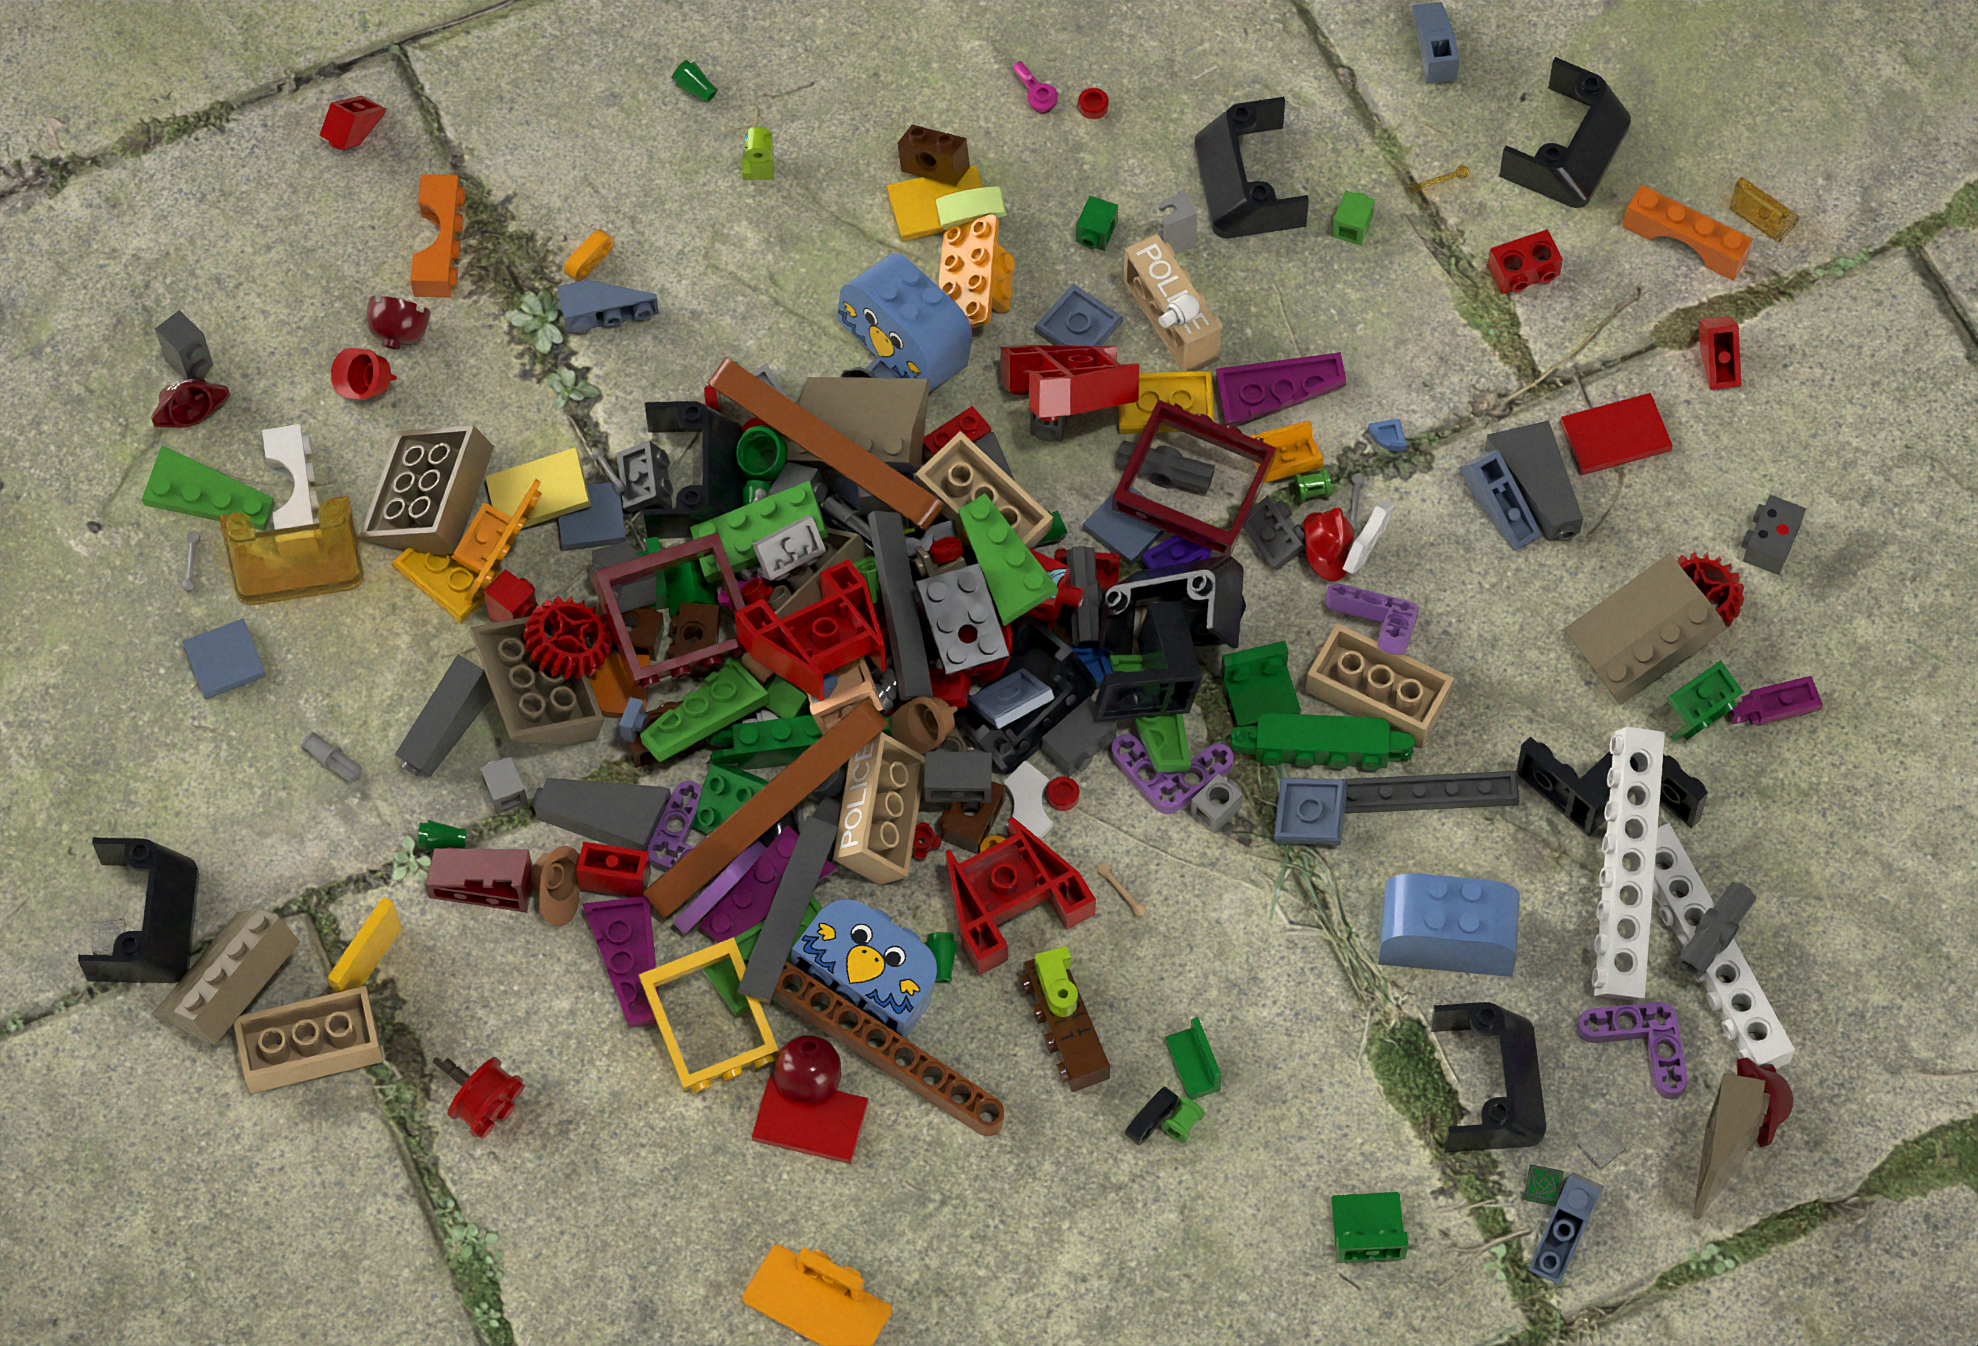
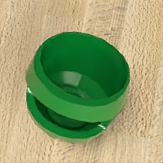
M759 425L752 427L739 440L737 461L740 470L750 480L771 483L777 479L788 462V446L775 429L769 426Z

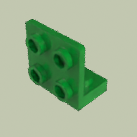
M1285 640L1222 655L1221 676L1237 727L1257 725L1258 718L1263 713H1301L1287 667L1289 651Z
M1721 660L1666 698L1685 724V726L1670 736L1673 741L1681 736L1687 741L1738 705L1735 699L1744 692Z
M710 764L692 827L710 834L770 781L731 765Z
M1398 1192L1333 1195L1331 1197L1336 1263L1406 1259L1408 1236L1407 1232L1403 1231L1401 1201Z

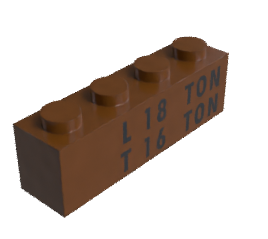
M1035 958L1023 962V975L1019 976L1024 993L1026 995L1031 994L1035 1002L1032 1005L1034 1017L1038 1024L1043 1023L1047 1034H1044V1040L1050 1054L1056 1053L1060 1062L1056 1064V1068L1062 1083L1068 1082L1071 1091L1075 1092L1110 1079V1064L1079 991L1077 1008L1073 1014L1067 1017L1054 1015L1048 1007L1035 968ZM1066 969L1069 981L1076 986L1070 969Z

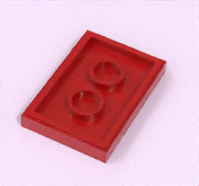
M1651 393L1561 416L1560 424L1581 475L1672 451V442Z
M770 1075L752 1134V1141L851 1164L869 1099L836 1091L828 1099L817 1103H807V1099L798 1097L794 1101L779 1092L774 1083V1076Z

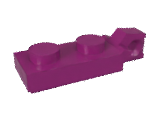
M1807 676L1750 690L1748 695L1742 697V702L1737 703L1738 705L1727 712L1731 724L1750 721L1751 725L1758 723L1760 725L1821 710L1823 704L1812 676Z

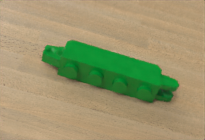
M1263 713L1258 718L1257 725L1232 728L1231 750L1256 755L1255 762H1263L1269 766L1287 763L1296 764L1300 767L1329 765L1334 769L1353 766L1362 767L1365 770H1378L1380 768H1387L1388 761L1400 762L1402 760L1404 762L1408 761V759L1411 760L1412 754H1414L1413 746L1416 741H1414L1413 735H1410V733L1390 731V724L1384 718Z
M812 715L732 725V730L720 731L710 735L709 744L713 746L734 745L732 749L712 752L710 762L720 765L737 763L738 767L744 770L789 765L823 735ZM884 717L889 724L881 732L892 737L889 717Z

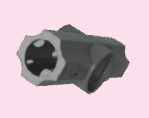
M1122 441L1117 453L1115 468L1125 471L1137 446L1136 443ZM1164 445L1158 446L1156 449L1150 448L1139 475L1146 476L1149 482L1159 487L1170 488L1173 485H1178L1207 493L1212 482L1215 465L1183 457L1182 453L1177 449Z
M1085 546L1072 547V549L1066 550V561L1071 575L1070 585L1085 590L1084 598L1079 608L1067 605L1068 611L1071 613L1073 645L1083 648L1096 647L1099 645L1102 591L1100 582L1097 581L1095 549Z
M1732 882L1713 909L1709 908L1694 931L1695 935L1678 957L1677 963L1685 972L1691 976L1702 977L1720 950L1724 951L1739 929L1740 922L1756 901V896L1750 888L1742 883Z

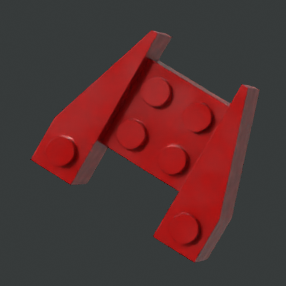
M1023 345L1001 347L1000 384L1013 395L1029 394V409L1041 420L1055 421L1059 419V416L1139 402V364H1120L1117 362V346Z
M849 559L821 571L822 600L793 614L779 619L764 599L735 612L737 639L751 657L819 701L825 699L823 675L868 654L881 672L886 670L885 644L867 583Z
M1014 817L1008 819V835L1010 838L961 863H958L950 849L946 850V871L962 949L978 975L1008 960V944L997 928V925L1048 899L1066 930L1095 915L1096 899L1081 874Z

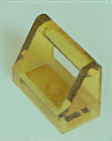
M1740 177L1736 182L1729 209L1780 243L1798 224L1799 216L1744 177Z

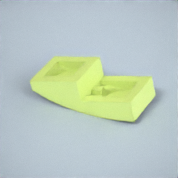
M1000 186L965 190L936 199L940 223L945 231L953 226H960L983 216L994 214L997 218L1007 215Z

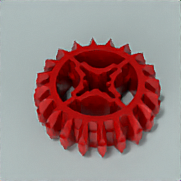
M1695 551L1690 555L1689 560L1683 555L1678 557V564L1692 578V581L1711 605L1725 600L1715 610L1722 618L1725 626L1729 628L1733 623V618L1739 616L1740 607L1744 603L1742 595L1744 586L1739 583V573H1731V563L1722 566L1720 556L1714 561L1710 560L1708 552L1703 555V558H1698Z
M559 596L554 599L553 603L546 599L541 607L537 606L533 610L531 617L526 622L523 636L524 641H526L525 652L532 653L531 662H541L540 671L547 668L550 669L552 678L557 673L563 674L565 681L570 675H573L577 680L582 678L583 674L590 677L594 674L595 669L600 670L603 667L605 660L608 659L611 652L613 636L609 635L611 632L609 624H604L605 615L595 614L596 605L591 608L585 607L584 599L579 604L574 603L572 596L566 602H563ZM547 627L551 631L550 635L552 638L550 639L547 638L544 631ZM587 637L591 642V649H588L585 645V638Z

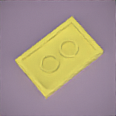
M576 447L485 476L492 507L511 518L535 479L541 482L537 491L542 494L522 528L591 506L579 452Z

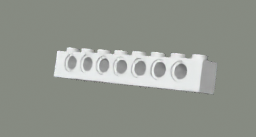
M1625 727L1616 730L1610 741V753L1613 754L1612 768H1610L1607 776L1610 797L1604 812L1608 823L1607 834H1605L1602 841L1605 862L1599 877L1600 886L1603 888L1602 900L1597 907V918L1600 920L1599 934H1597L1594 942L1597 965L1592 973V986L1595 987L1594 996L1627 1001L1645 998L1665 732ZM1631 756L1638 762L1637 772L1630 766ZM1629 789L1633 791L1636 797L1634 805L1629 802L1627 797ZM1626 822L1633 828L1632 838L1625 832ZM1623 856L1630 860L1631 867L1629 871L1623 867ZM1621 889L1625 890L1628 895L1627 904H1624L1620 899ZM1619 922L1624 925L1626 930L1624 938L1617 931ZM1616 955L1623 961L1622 971H1619L1615 966L1614 960Z
M1668 823L1658 827L1655 863H1665L1669 869L1661 870L1655 866L1652 898L1655 897L1660 905V915L1663 922L1667 926L1671 925L1675 932V942L1682 953L1695 935L1694 931L1697 927L1689 925L1686 919L1693 918L1700 922L1709 908L1713 909L1715 904L1672 826ZM1670 891H1680L1685 895V897H1674L1670 893ZM1733 938L1724 951L1720 950L1713 963L1706 970V973L1702 977L1694 976L1698 983H1703L1707 991L1706 998L1708 1004L1713 1011H1718L1723 1020L1722 1028L1729 1040L1733 1039L1739 1049V1059L1748 1057L1759 1067L1772 1064L1775 1069L1791 1062L1795 1049ZM1726 975L1732 982L1723 983L1716 976ZM1732 1004H1743L1747 1011H1737ZM1757 1032L1763 1037V1040H1753L1748 1033Z

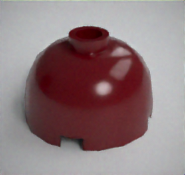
M371 296L366 311V322L373 336L382 340L381 345L383 347L400 350L401 345H411L423 336L429 324L431 311L424 307V312L422 313L416 310V303L403 299L382 296L381 302H376L375 296Z
M802 1035L792 1038L781 1047L774 1063V1083L779 1092L788 1099L796 1101V1097L807 1099V1103H817L831 1097L839 1087L842 1074L840 1056L833 1045L827 1040L815 1035Z

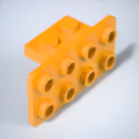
M994 214L977 218L960 226H953L946 231L944 230L939 287L963 310L971 329L988 324L991 319L992 308L999 314L1010 311V299L1013 294L1012 275L1015 262L1014 257L997 243L999 219Z
M535 479L512 518L486 502L482 504L451 556L452 559L478 573L476 580L464 598L466 601L470 602L474 595L480 598L483 590L490 583L495 574L494 571L497 570L511 547L510 545L520 532L542 494L537 491L541 483L539 480Z
M774 1245L742 1295L743 1303L820 1346H873L892 1315L890 1304L864 1290V1280L857 1270L847 1265L840 1267L831 1262V1258L826 1253L818 1249L810 1251L805 1247L801 1249L799 1254H796L781 1245Z

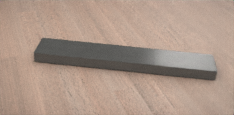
M873 511L868 514L900 700H913L920 696L931 698L933 697L901 514Z
M1516 771L1346 779L1348 787L1345 814L1519 805L1520 801Z
M807 815L737 993L770 1004L837 834L838 826Z

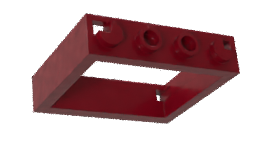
M1158 399L1112 497L1111 509L1223 556H1231L1273 465L1277 448L1264 443L1263 438L1256 437L1254 439L1244 435L1241 430L1234 426L1217 424L1205 414H1193L1183 410L1182 406L1177 403L1173 406ZM1161 424L1260 463L1230 532L1130 492Z
M718 532L595 571L592 582L631 688L641 686V688H651L660 683L659 679L672 676V679H679L691 673L690 669L702 666L703 669L713 668L721 664V659L733 655L734 659H740L748 652L736 637L641 668L611 588L713 555L735 614L736 611L746 606Z

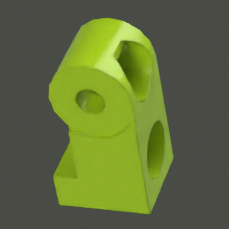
M753 127L745 132V149L743 150L742 161L743 180H774L773 139L771 131L766 128Z
M1068 946L1035 954V968L1050 1011L1059 1017H1067L1073 1014L1077 1008L1078 991L1076 986L1069 981L1066 969L1071 968V955Z

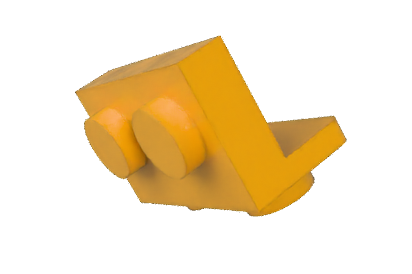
M1309 420L1250 436L1254 439L1256 437L1263 438L1264 443L1277 448L1275 460L1264 483L1324 467L1323 456L1313 439L1312 424ZM1252 461L1256 470H1258L1260 463Z

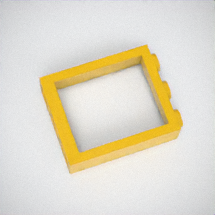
M734 937L639 974L640 982L684 1092L691 1089L692 1093L695 1094L711 1087L710 1081L723 1077L724 1081L734 1079L743 1074L742 1068L753 1064L756 1069L764 1067L767 1064L773 1063L775 1061L773 1056L779 1053L759 1000L746 996L765 1045L689 1075L655 987L728 958L731 959L741 983L746 967Z

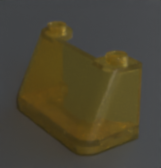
M349 496L331 498L323 502L318 512L319 523L255 533L252 519L246 514L231 513L220 515L222 536L238 600L246 605H260L350 591L359 587L364 580V569L359 531Z

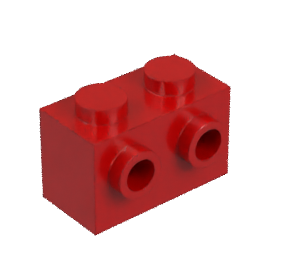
M504 569L483 590L489 618L493 623L529 617L532 615L533 610L539 606L536 601L534 586L523 577L518 579L507 569Z
M584 841L576 868L579 889L632 898L644 896L642 893L648 887L652 871L648 851Z

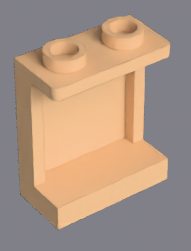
M864 656L828 672L836 675L838 684L829 698L816 703L812 700L811 695L807 693L811 704L809 707L812 716L822 735L866 698L869 699L878 711L884 709Z

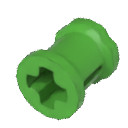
M1321 469L1320 473L1306 476L1294 474L1295 492L1300 503L1305 502L1306 498L1320 495L1331 497L1332 486L1327 469Z
M1180 1097L1177 1103L1178 1107L1169 1119H1165L1161 1123V1127L1170 1137L1185 1143L1189 1138L1188 1132L1197 1120H1202L1205 1112L1191 1099Z

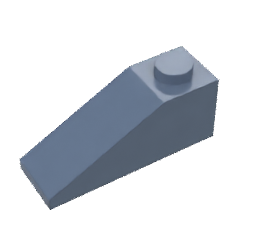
M1499 450L1485 452L1459 467L1473 496L1513 550H1517L1542 536Z

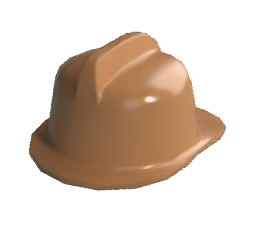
M920 696L901 706L893 715L891 730L894 739L921 755L925 754V751H931L941 745L954 731L955 719L953 714L958 710L957 706H949L948 703L938 697L928 698Z
M561 846L551 851V853H543L534 863L531 870L530 880L533 888L539 894V908L542 916L549 924L554 926H562L570 922L577 912L580 889L576 868L580 855L574 848L569 846Z

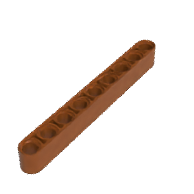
M725 357L707 382L715 390L926 531L945 505L925 489L729 358Z
M868 698L863 700L654 881L642 894L663 918H666L889 724L888 721Z
M786 961L772 996L773 999L983 1136H993L1001 1130L1004 1121V1106L997 1098ZM789 983H796L801 989L798 992L790 993L784 987ZM817 1001H823L829 1007L824 1011H817L812 1008V1004ZM850 1019L857 1026L853 1029H844L839 1023ZM872 1038H880L885 1044L882 1047L873 1048L867 1042ZM907 1056L913 1063L909 1066H900L895 1060L898 1057ZM934 1074L941 1081L936 1085H930L923 1078ZM956 1093H963L969 1097V1100L965 1103H957L952 1099V1096ZM990 1111L997 1116V1119L993 1122H986L981 1119L980 1115L983 1112Z

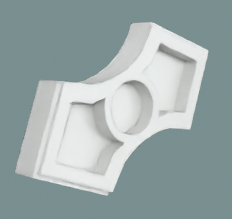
M1384 499L1375 506L1365 528L1352 545L1343 567L1344 570L1353 574L1365 565L1374 545L1387 527L1395 508V503Z
M1025 760L1003 782V786H1005V791L1010 795L1014 803L1012 817L1041 840L1053 827V822L1047 817L1042 806V798L1050 780Z

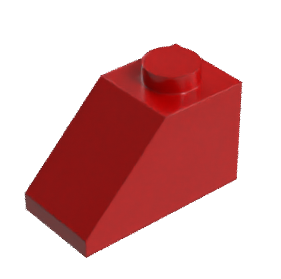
M362 95L331 102L319 136L328 140L330 146L339 150L359 146L385 115L387 109Z
M1730 316L1699 319L1700 351L1709 389L1742 386L1739 325Z

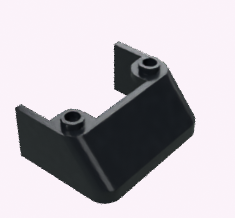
M1555 57L1552 62L1548 89L1588 105L1590 108L1568 148L1556 143H1547L1542 145L1535 157L1506 145L1503 149L1499 177L1569 207L1581 208L1590 202L1630 127L1631 116L1601 76Z
M1284 96L1234 104L1195 136L1194 150L1212 229L1221 238L1229 239L1307 226L1308 195L1277 200L1275 190L1269 183L1264 181L1247 182L1237 139L1238 135L1283 129Z
M697 401L645 402L649 433L702 432V485H689L682 488L676 496V508L644 509L647 538H693L690 527L743 507L742 489L744 488V474L740 470L737 461V446L743 435L742 427L735 420Z
M1225 555L1133 573L1111 587L1103 597L1099 648L1109 655H1132L1136 606L1148 605L1149 603L1161 600L1171 601L1188 597L1199 603L1208 602L1207 629L1232 649L1238 648L1244 576L1243 566L1232 556Z
M93 837L92 844L101 865L129 866L134 871L149 872L142 931H126L120 934L114 941L112 955L79 954L78 962L87 982H179L190 966L200 876L195 861L186 855L144 838Z
M1491 1002L1434 1005L1430 1024L1431 1032L1473 1029L1482 1036L1499 1035L1507 1097L1492 1098L1483 1105L1481 1111L1482 1124L1448 1127L1444 1145L1445 1153L1533 1147L1538 1145L1545 1136L1546 1119L1535 1033L1530 1020Z

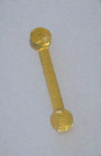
M1460 165L1454 172L1420 183L1416 181L1411 182L1408 187L1409 191L1415 194L1421 188L1455 177L1465 179L1468 176L1469 169L1464 165Z

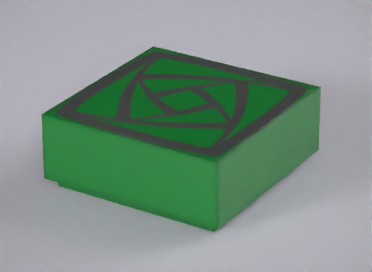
M1530 1164L1523 1200L1556 1207L1560 1197L1564 1171Z

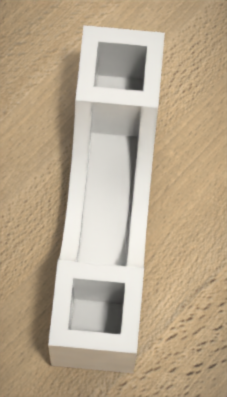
M300 424L262 430L265 457L270 473L284 476L295 485L290 500L282 508L273 512L275 536L280 555L319 550L317 538L323 537L320 518H315L314 510L319 509L317 491H311L310 482L316 481L313 462H307V455L312 454L309 435L303 436Z

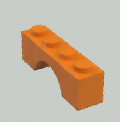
M421 174L418 198L421 215L423 218L434 222L440 228V232L432 245L413 254L410 278L414 297L451 298L452 286L458 285V267H454L455 259H460L461 242L457 240V232H463V214H459L460 206H465L466 189L465 187H460L458 175Z
M1642 184L1626 208L1623 223L1624 228L1648 240L1658 236H1668L1686 243L1701 256L1706 268L1733 281L1747 261L1753 238Z

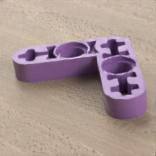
M1342 584L1329 585L1325 597V605L1332 610L1383 622L1378 639V647L1381 650L1390 654L1406 652L1419 613V607L1415 603Z
M1129 734L1116 737L1111 746V755L1114 763L1153 807L1163 814H1173L1183 808L1218 773L1225 777L1232 770L1234 761L1233 752L1228 746L1213 744L1190 760L1191 767L1189 772H1174L1169 775L1168 772L1155 771L1146 748L1136 737ZM1123 746L1125 749L1132 747V757L1136 761L1133 767V759L1127 753L1120 755V747ZM1213 756H1216L1217 758H1222L1224 756V765H1222L1219 762L1212 765ZM1209 766H1211V767H1210V775L1208 774V771L1206 770ZM1151 768L1155 771L1156 777L1150 781H1144L1137 775L1140 769ZM1190 772L1200 774L1203 780L1200 784L1192 786L1185 782L1184 777ZM1177 783H1178V785H1179V787H1180V790H1178L1177 792H1175L1176 789H1177ZM1175 792L1173 802H1170L1168 799L1162 801V793L1169 796Z
M683 781L676 786L648 845L647 851L649 852L650 864L657 870L666 872L675 864L674 858H677L679 861L694 848V846L686 844L693 828L692 824L702 792L701 786L694 781ZM690 792H693L695 799L688 801L685 812L682 810L684 806L682 795L688 796ZM677 818L684 821L685 827L679 832H671L667 829V824L672 819ZM664 848H667L670 856L664 855L662 859H658L656 851L662 852ZM726 865V866H725L721 871H719L718 873L721 874V873L723 872V870H724L728 865ZM718 874L703 886L708 887L718 877Z
M759 838L734 858L723 872L673 922L683 934H686L743 877L767 849L760 842Z
M1665 1002L1612 1006L1588 1009L1581 1014L1577 1031L1579 1036L1589 1043L1647 1038L1657 1092L1666 1099H1676L1684 1093L1687 1085V1072L1677 1016L1671 1005ZM1656 1013H1661L1662 1018L1666 1019L1665 1025H1659L1658 1020H1653ZM1641 1014H1645L1646 1028H1642L1643 1017ZM1629 1015L1635 1020L1636 1027L1631 1030H1625L1618 1025L1617 1019L1620 1016ZM1608 1017H1611V1018H1612V1020H1611V1029H1612V1031H1609V1030H1608L1609 1024L1605 1025V1024L1607 1023ZM1589 1020H1594L1596 1025H1600L1597 1032H1592L1591 1027L1587 1026ZM1668 1043L1674 1048L1675 1055L1670 1058H1663L1657 1053L1656 1047L1659 1044ZM1668 1067H1672V1079L1679 1081L1676 1088H1670L1669 1083H1663L1667 1078Z

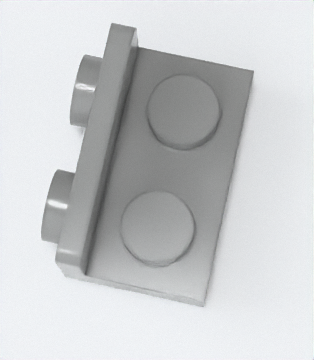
M809 515L752 543L761 568L757 569L759 576L772 581L786 578L790 575V570L799 565L803 567L816 562L817 556L826 552L814 519Z

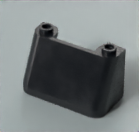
M1031 615L1016 628L1012 636V644L1018 653L1008 662L1004 672L998 679L986 683L979 691L1024 668L1051 688L1055 699L1000 729H997L973 710L969 700H967L966 707L957 708L958 710L953 714L955 726L980 750L992 752V762L1004 772L1015 771L1025 760L1027 761L1042 746V737L1088 697L1091 698L1096 690L1097 682L1095 677L1075 651Z

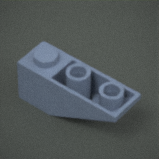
M1442 2L1412 5L1426 84L1457 80L1459 55L1455 35Z
M591 280L557 286L567 334L574 332L584 333L592 328L602 326H616L621 322L634 319L644 320L652 315L659 314L657 296L654 293Z
M1574 1172L1569 1175L1528 1268L1529 1271L1560 1285L1605 1186Z

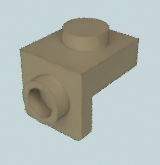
M921 545L915 547L918 558L913 561L920 577L930 578L967 567L962 556L949 562L936 563L930 559L929 554Z

